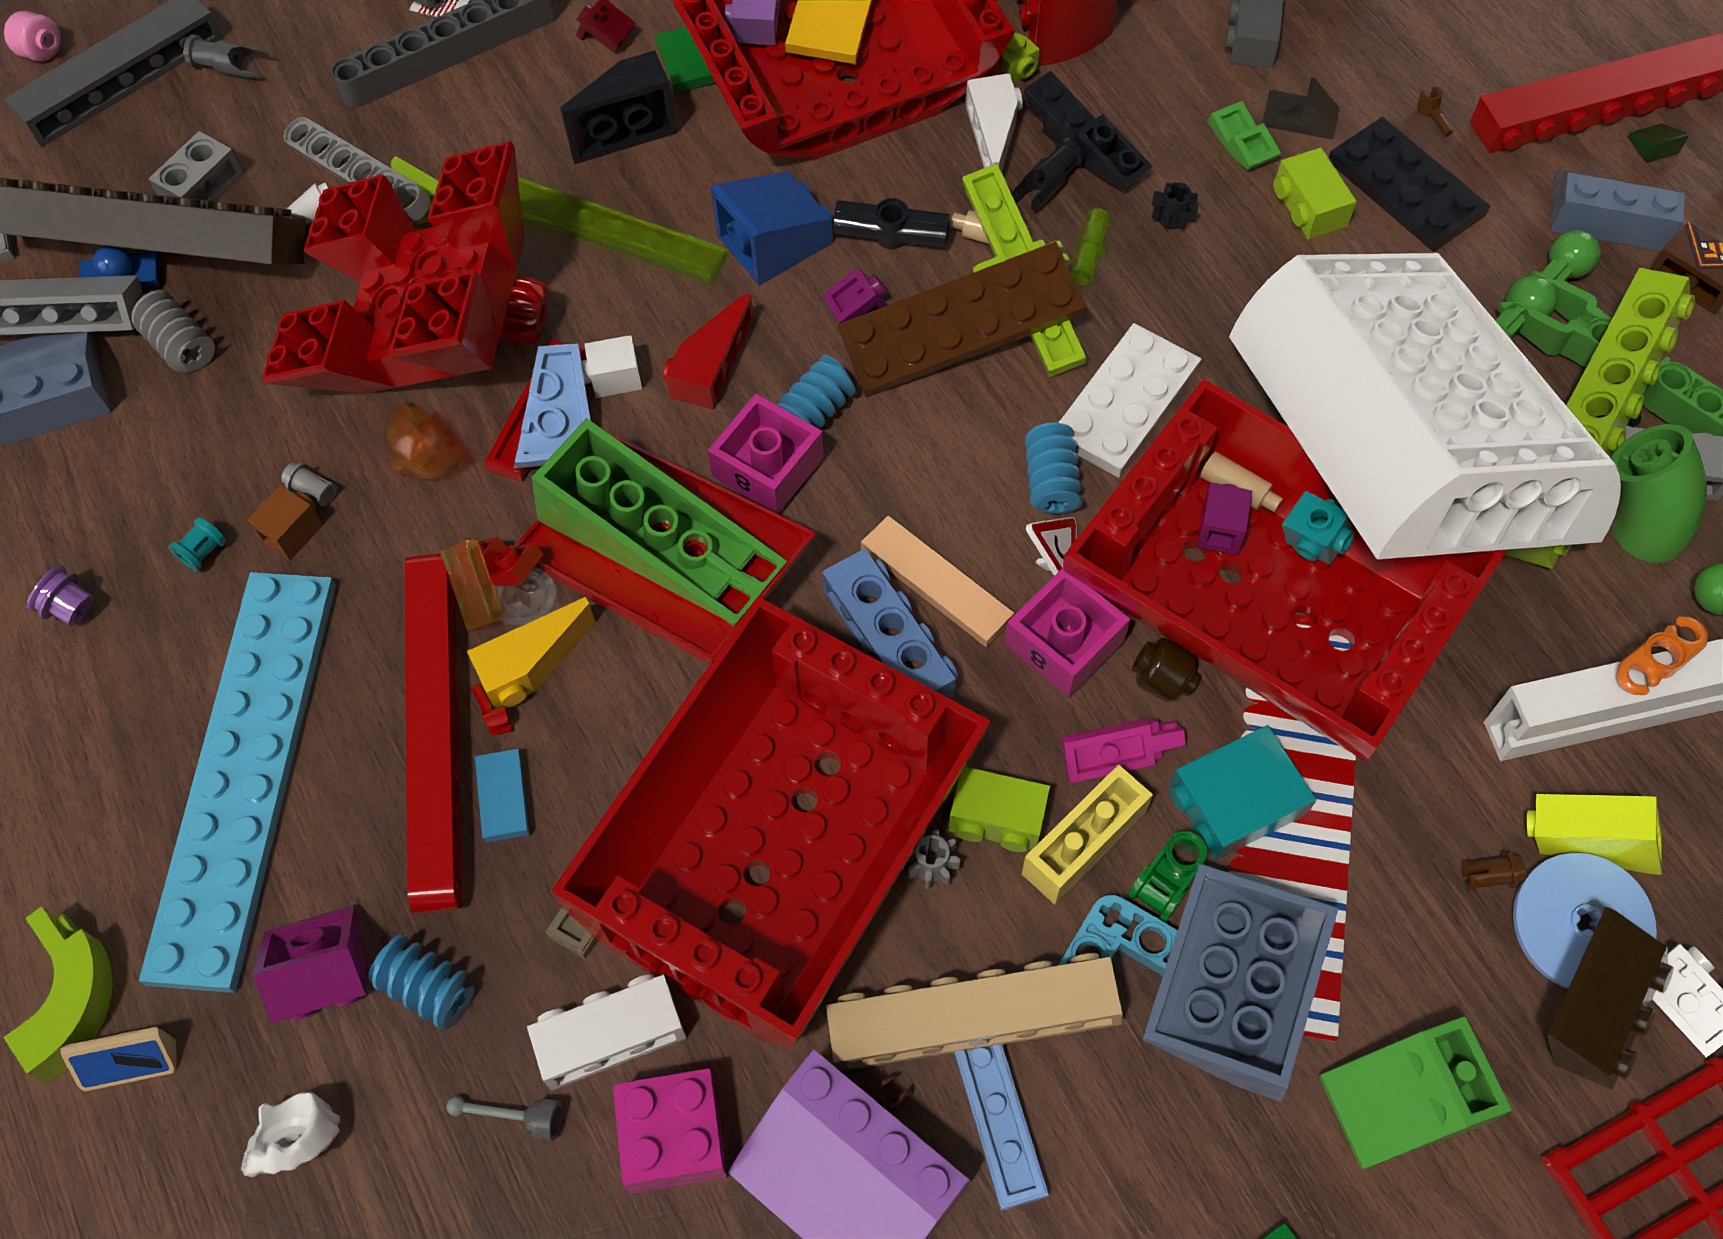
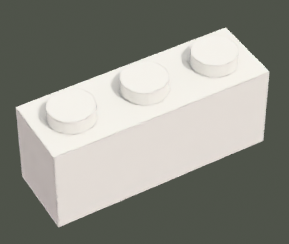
M653 974L637 977L628 983V988L610 994L609 991L595 993L585 998L582 1006L569 1011H565L563 1008L550 1010L537 1018V1023L527 1026L542 1079L551 1091L687 1039L664 974L655 977Z

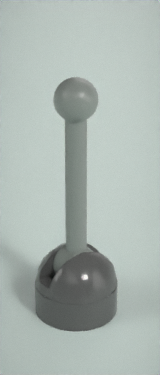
M459 1096L450 1098L446 1105L448 1113L452 1116H459L465 1112L524 1121L525 1127L532 1136L554 1141L557 1138L563 1120L562 1102L550 1099L536 1100L525 1111L466 1103Z

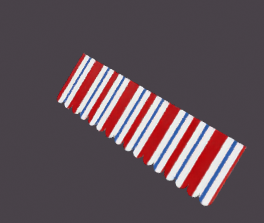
M1292 615L1296 625L1302 628L1313 626V621L1309 616ZM1338 635L1329 637V641L1335 649L1340 651L1351 649L1349 642L1344 637ZM1246 688V696L1255 704L1248 706L1244 710L1243 718L1246 724L1254 729L1246 730L1242 737L1269 725L1317 801L1306 816L1236 850L1235 852L1241 856L1234 858L1230 862L1228 867L1229 873L1339 908L1303 1036L1338 1042L1356 756Z

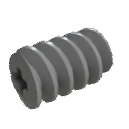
M164 290L151 291L142 296L135 304L131 316L134 328L141 333L142 337L150 343V346L158 352V355L166 361L170 368L180 373H191L202 369L210 362L215 351L214 341L182 309V306L174 300L171 294Z

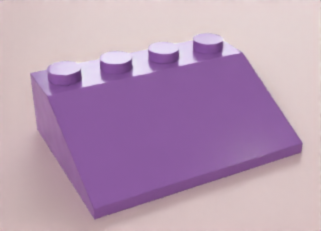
M814 1049L782 1088L727 1171L802 1239H929L972 1182Z

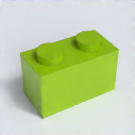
M1322 148L1280 161L1278 172L1273 182L1275 194L1284 201L1291 212L1294 224L1301 228L1307 239L1348 227L1357 201Z
M965 767L959 776L950 813L949 831L956 832L959 838L970 842H981L983 839L999 842L1003 848L1014 852H1026L1027 849L1032 850L1039 841L1050 786Z

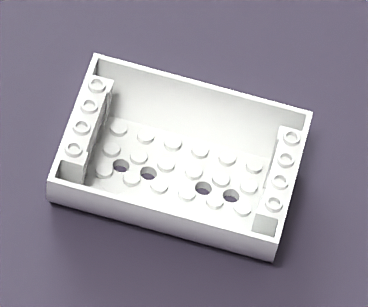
M1439 253L1297 255L1264 283L1237 319L1229 338L1377 560L1598 543L1603 541L1609 531L1620 501V475L1616 464Z

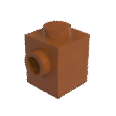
M281 485L270 496L263 499L258 509L246 520L260 542L289 561L323 526L314 511L317 505L312 499L301 491L293 494Z

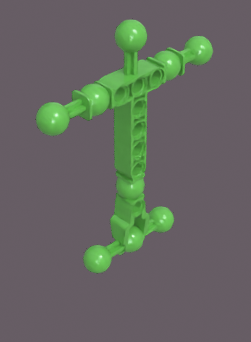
M1582 230L1566 231L1553 241L1549 250L1550 264L1542 272L1531 270L1529 275L1523 276L1512 283L1506 292L1505 302H1500L1497 306L1501 315L1495 320L1511 340V337L1519 330L1523 336L1545 354L1550 356L1561 354L1579 365L1587 367L1612 318L1596 307L1598 301L1595 296L1565 280L1567 278H1582L1596 268L1601 255L1600 245L1591 233ZM1556 310L1569 322L1568 324H1563L1549 316ZM1666 356L1661 361V370L1657 381L1653 386L1648 385L1643 393L1644 406L1669 424L1681 425L1690 430L1691 433H1710L1714 436H1723V390L1685 365L1671 362V358ZM1715 563L1702 570L1696 579L1693 589L1696 601L1703 609L1717 616H1723V563Z

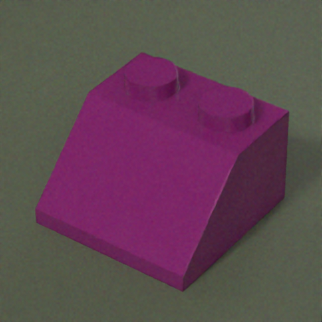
M355 905L264 931L252 976L271 1023L285 1019L290 1021L300 1020L315 1010L331 1005L345 1006L353 1003L360 996L366 995L369 971Z

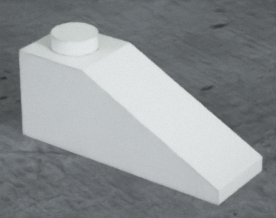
M1010 73L968 80L966 92V109L984 168L997 163L1001 173L1016 127L1017 110H1022L1021 91L1019 87L1014 88Z

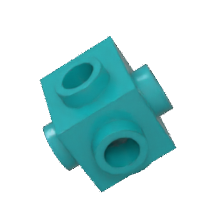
M1307 491L1303 493L1282 523L1286 543L1293 546L1299 555L1310 561L1319 559L1329 565L1338 553L1343 555L1348 550L1355 535L1352 521L1338 501L1334 499H1327L1325 501Z

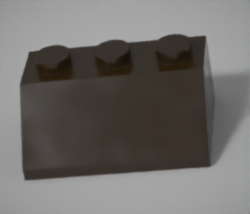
M1605 907L1547 1034L1554 1065L1613 1090L1618 1077L1626 1080L1632 1070L1637 1054L1635 1051L1630 1050L1637 1033L1646 1036L1655 1015V1009L1649 1007L1656 991L1665 993L1672 978L1674 966L1668 964L1667 946L1611 908Z

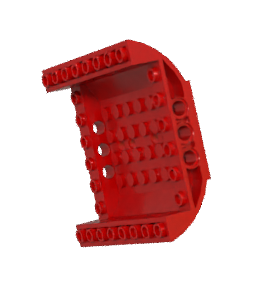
M672 0L736 122L750 143L760 150L775 156L789 158L810 157L812 161L942 114L943 108L967 92L968 80L983 78L994 66L1015 33L1014 28L996 0H873L856 64L786 52L785 42L797 5L796 1L798 0H781L775 45L736 43L731 27H728L725 23L726 4H732V0ZM848 75L857 80L852 83H846L839 80V78Z

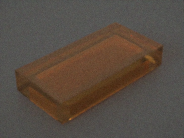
M477 538L465 540L440 551L467 631L504 619Z

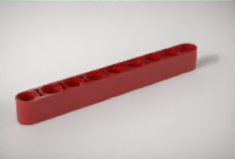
M449 552L409 556L405 558L407 893L410 910L414 915L461 909L463 902L455 574L452 572L454 565Z

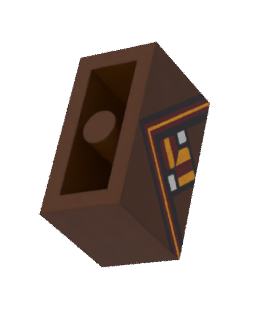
M1688 222L1662 249L1650 270L1689 277L1690 295L1695 296V303L1715 315L1723 306V243Z

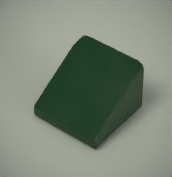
M1660 123L1630 132L1627 137L1646 163L1678 154L1689 135L1684 131Z

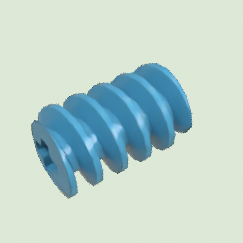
M823 354L820 361L815 362L811 366L810 372H805L800 378V382L794 383L789 392L784 393L779 399V403L775 404L814 427L822 428L825 424L823 416L831 418L836 413L834 406L842 407L846 403L844 396L852 397L856 390L843 366L834 358Z
M1040 424L1032 428L1025 436L1026 460L1028 462L1027 474L1029 476L1028 487L1031 491L1030 503L1033 508L1047 514L1060 515L1078 510L1083 503L1082 497L1078 494L1081 491V484L1077 480L1080 471L1076 466L1078 456L1074 452L1076 451L1077 442L1074 438L1070 437L1073 434V428L1066 424Z
M403 933L397 934L377 955L370 968L368 980L373 983V987L380 993L388 992V997L393 1001H403V1006L409 1011H418V1015L425 1021L433 1020L434 1025L438 1029L448 1030L463 1015L474 996L475 989L473 986L464 988L467 973L460 970L450 979L449 975L452 971V964L450 962L444 961L434 969L437 962V955L434 952L427 953L419 960L423 948L421 944L413 943L404 951L408 938Z

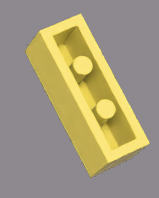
M1118 764L1025 856L1022 875L1056 905L1146 814L1153 794Z

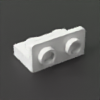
M1677 944L1668 952V964L1674 966L1670 983L1665 993L1656 991L1652 1000L1705 1057H1708L1723 1045V989L1708 974L1715 967L1695 946L1686 951L1681 944Z

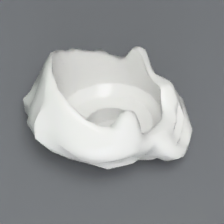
M300 1092L275 1106L263 1103L259 1106V1126L255 1134L249 1139L241 1165L244 1176L252 1178L258 1174H276L280 1171H291L299 1165L314 1159L321 1152L326 1151L340 1132L337 1127L340 1123V1116L335 1114L332 1108L313 1092Z

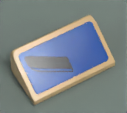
M158 1027L64 1045L61 1048V1056L74 1081L82 1091H91L168 1075L176 1072L177 1069L176 1038Z

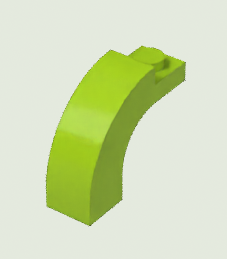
M41 906L25 919L49 953L53 962L54 979L52 988L40 1009L3 1038L26 1074L48 1084L68 1069L61 1056V1048L64 1045L94 1040L98 1035L109 1010L113 982L110 961L102 943L82 928L78 930L64 913L57 917Z

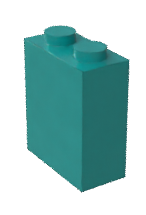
M1269 725L1176 769L1169 783V795L1174 806L1180 812L1185 811L1193 824L1192 832L1204 840L1207 850L1215 861L1306 816L1317 801Z

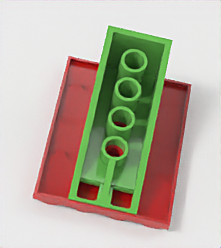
M585 418L531 477L537 521L514 547L533 542L543 553L534 569L558 583L565 584L596 604L604 605L657 638L661 637L698 660L710 664L756 597L766 599L793 564L802 557L807 547L815 539L816 532L616 435L611 436L588 418Z

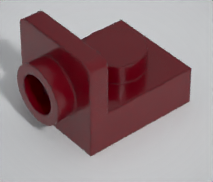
M598 0L594 6L588 3L580 12L577 21L581 24L576 36L582 40L589 32L611 51L615 52L633 31L636 22L609 0Z

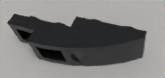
M1051 70L1024 89L1022 94L1023 100L1045 122L1042 132L1054 144L1063 137L1074 140L1085 154V160L1080 165L1095 176L1125 189L1151 170L1152 165L1104 114L1095 118Z

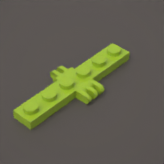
M997 163L962 177V185L995 258L977 264L973 268V272L1046 245L1044 240L1033 242ZM1056 241L1062 253L1064 246L1061 241ZM1066 253L1062 254L1066 264L1069 265L1070 259ZM1069 320L1030 335L1049 378L1086 364V356Z

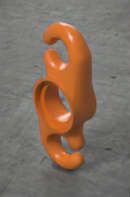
M1679 616L1675 620L1676 626L1686 627L1694 632L1696 638L1694 642L1680 638L1675 625H1668L1663 632L1650 636L1648 640L1619 663L1616 679L1620 686L1633 695H1647L1650 690L1649 687L1634 683L1630 679L1629 671L1633 669L1643 672L1647 676V684L1649 686H1658L1661 679L1673 676L1706 647L1708 632L1704 625L1692 617ZM1660 646L1667 649L1673 656V664L1664 665L1656 661L1652 656L1651 647Z

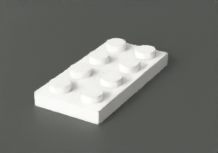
M1133 323L1059 421V423L1073 428V434L1070 437L1074 438L1077 442L1076 451L1074 452L1078 456L1120 478L1199 369L1202 358Z

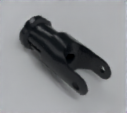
M1063 137L1055 144V150L1048 158H1042L1014 188L1012 197L1015 203H1018L1029 192L1039 190L1031 202V209L1035 212L1038 211L1066 181V175L1070 170L1082 164L1085 160L1082 148L1070 138Z

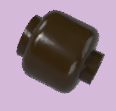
M1161 638L1154 643L1146 642L1132 666V671L1136 673L1137 685L1165 702L1175 701L1182 694L1188 697L1194 691L1200 679V674L1195 672L1197 665L1196 656L1166 638Z

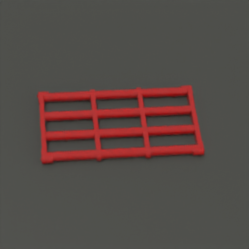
M1714 1056L1705 1061L1704 1068L1644 1103L1636 1101L1629 1105L1628 1112L1566 1148L1559 1146L1541 1157L1544 1166L1554 1181L1558 1183L1595 1239H1614L1601 1220V1216L1670 1175L1674 1176L1691 1202L1630 1239H1674L1704 1220L1717 1239H1723V1216L1719 1212L1723 1209V1183L1706 1193L1687 1167L1688 1164L1723 1144V1119L1676 1147H1673L1655 1121L1717 1084L1723 1091V1056L1721 1058ZM1641 1129L1659 1157L1587 1199L1569 1171Z

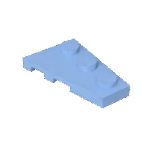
M578 343L538 347L514 468L542 466L585 418L590 420Z

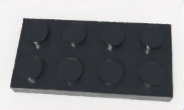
M1383 116L1330 151L1328 159L1340 173L1432 252H1435L1484 218L1490 208L1487 202Z

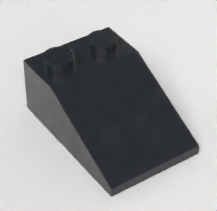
M655 50L620 60L560 107L574 165L677 134L669 80Z

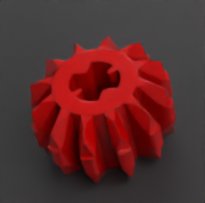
M515 276L501 337L510 339L511 342L532 344L540 338L541 332L544 330L547 309L549 307V293L545 283L526 276L524 278Z

